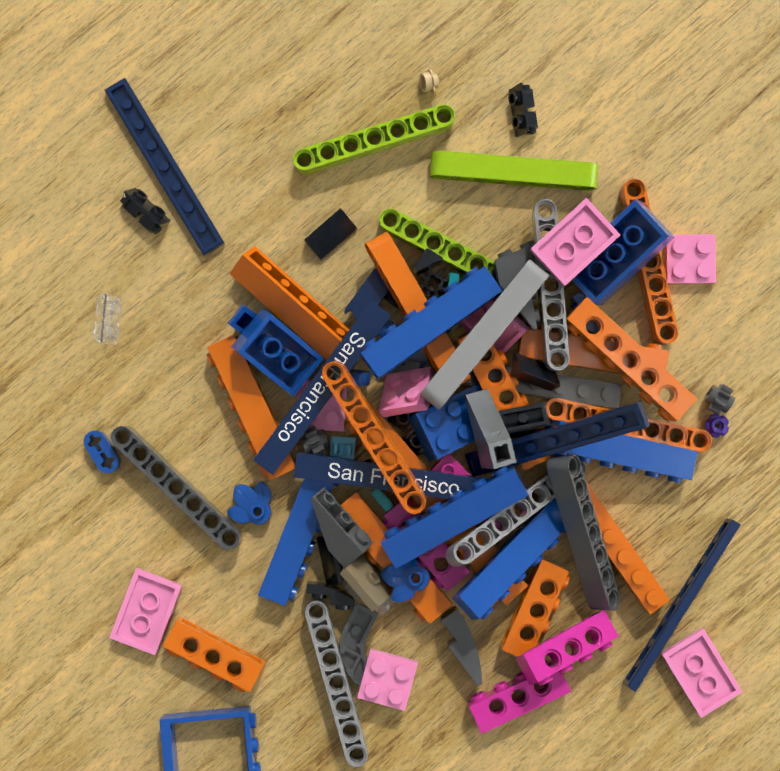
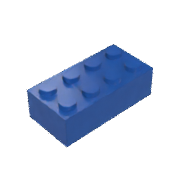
M634 200L610 223L620 236L572 279L595 305H603L675 238L642 201Z

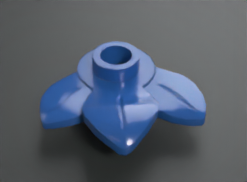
M263 481L259 482L254 489L244 484L234 487L233 496L236 505L228 509V515L234 521L241 524L250 521L257 525L266 523L272 513L269 505L271 499L270 488ZM257 508H261L262 513L257 517L255 511Z
M416 558L395 569L394 565H390L381 572L383 580L388 585L394 587L391 600L395 602L411 600L416 591L425 589L430 581L428 571L424 567L419 566ZM415 574L420 575V581L418 583H415L413 581V576Z

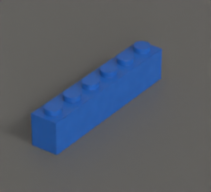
M485 266L480 270L477 267L473 268L464 275L466 279L460 284L456 281L444 289L446 293L440 298H437L436 295L424 303L425 308L418 313L416 310H413L403 318L405 321L398 327L395 324L390 326L383 332V338L377 342L375 339H372L362 346L364 351L361 352L360 356L377 380L500 295L503 290Z
M552 419L550 428L568 422ZM620 435L553 455L573 454L577 455L582 462L591 463L592 459L600 460V466L614 468L615 464L623 465V471L637 473L638 469L646 470V476L660 478V474L668 475V481L682 483L683 479L692 481L698 452Z
M513 465L508 468L503 466L493 471L494 476L486 480L482 477L471 484L472 488L465 492L462 489L454 492L449 496V501L442 505L440 502L427 508L428 512L420 517L418 514L411 516L405 521L406 525L400 528L394 526L385 531L381 545L395 569L527 497L528 491Z
M310 479L303 480L258 596L286 606L288 600L293 602L298 590L294 584L297 577L302 579L307 567L306 564H303L306 554L311 556L316 542L312 541L315 532L320 533L321 531L311 498L323 487L331 493L333 486L338 488V483Z
M556 498L534 513L452 597L471 620L485 619L493 611L491 606L497 600L501 602L510 593L508 590L513 583L518 584L527 575L525 571L530 566L534 567L543 558L541 554L546 549H552L559 542L557 537L562 532L566 533Z

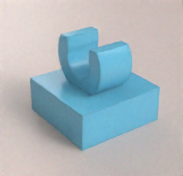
M331 436L330 456L354 460L356 438Z

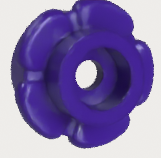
M712 414L705 422V429L712 437L718 438L721 435L727 434L729 421L723 415Z

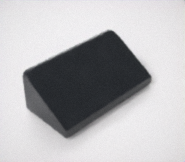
M340 208L306 237L304 241L322 260L352 234L357 227Z
M429 248L426 249L414 267V275L417 277L429 271L430 268L433 269L441 265L443 257Z
M516 352L513 353L512 377L549 391L560 387V381L556 372L547 369L544 363Z
M545 402L498 411L511 439L550 428Z
M317 537L326 583L328 585L343 584L344 578L340 575V572L343 571L342 565L329 552L324 537Z

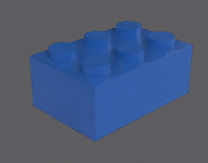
M264 309L260 310L231 346V348L293 397L324 359Z
M480 383L452 395L440 410L432 405L428 410L419 411L408 417L428 461L437 460L475 441L464 395L483 390Z

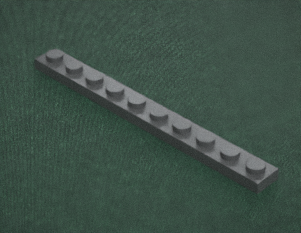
M406 360L404 366L399 365L389 373L419 369L421 362ZM428 361L427 364H426L424 367H430V366H431L432 369H433V371H434V376H435L436 372H435L433 366L431 365L430 361ZM505 366L507 372L510 373L512 367ZM492 369L488 373V377L491 380H498L502 375L499 369ZM473 370L469 373L470 380L462 385L473 386L479 384ZM557 374L560 387L551 391L517 379L519 385L515 386L519 394L524 393L526 395L551 399L560 398L583 404L618 408L622 384Z

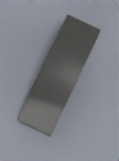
M457 606L441 616V621L454 637L447 642L448 647L477 686H480L482 684V673L477 647L465 618Z

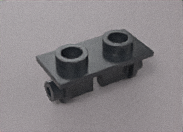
M519 83L509 89L508 96L512 110V126L515 130V137H519L526 132L527 135L536 134V129H538L536 111L528 112L527 109L535 107L533 89H530V85Z
M133 188L123 192L125 196L120 200L122 207L134 218H137L142 213L143 216L138 222L150 233L158 234L162 230L160 225L171 221L166 216L165 211L150 202L148 196L142 190Z

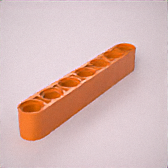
M637 178L628 180L619 192L622 209H626L634 200H639L651 211L644 183ZM628 186H633L637 189L638 195L636 197L628 194ZM659 252L652 258L654 261L653 268L644 266L637 274L652 338L657 344L666 345L674 342L679 333L661 252ZM650 280L658 282V292H653L649 288ZM657 303L662 304L665 309L662 316L655 313L654 307ZM662 327H666L670 331V337L667 340L660 336Z
M385 232L364 243L368 255L403 316L405 317L413 310H416L417 313L423 310L427 298L389 233ZM444 333L423 348L436 373L456 350L447 333ZM470 374L465 378V380L461 384L470 380Z
M340 361L327 363L322 370L324 381L404 509L411 514L420 513L426 505V495L347 367ZM332 365L340 368L341 376L339 379H332L329 376L328 371ZM343 388H352L355 393L353 400L347 401L342 397ZM357 409H364L367 412V421L360 422L356 419L355 412ZM376 430L381 434V441L379 443H373L369 440L368 434L370 431ZM385 452H390L394 455L395 462L393 464H385L381 459V455ZM397 474H405L408 477V483L404 486L398 485L395 482V476ZM412 495H417L421 498L422 504L418 507H413L409 504L408 498Z
M560 398L549 399L545 402L549 419L565 422L575 421L573 412L578 407L584 411V418L610 410ZM553 402L558 403L561 407L560 414L557 416H553L549 412V406ZM651 418L647 419L649 424L651 423L655 426V434L653 436H647L645 429L624 434L697 452L708 450L712 444L711 435L705 430ZM672 429H676L679 432V438L676 442H672L669 438V433ZM696 434H700L703 438V443L700 447H696L693 443V438Z

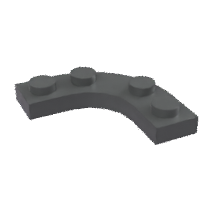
M357 601L342 631L340 654L347 674L360 687L368 659L365 641L379 612L375 610L372 612L366 605Z

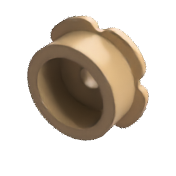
M430 69L420 74L421 90L424 93L430 92L433 94L435 88L439 87L438 75L436 73L433 74Z

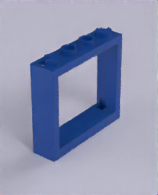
M251 706L163 714L159 721L164 771H179L174 723L243 717L248 771H261V764L256 762L255 753L259 752L258 737L254 738L253 728L257 727L256 713L251 712Z

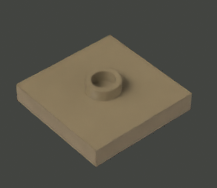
M365 553L340 572V575L372 612L392 594L394 587L388 585L383 580L380 570L371 563Z

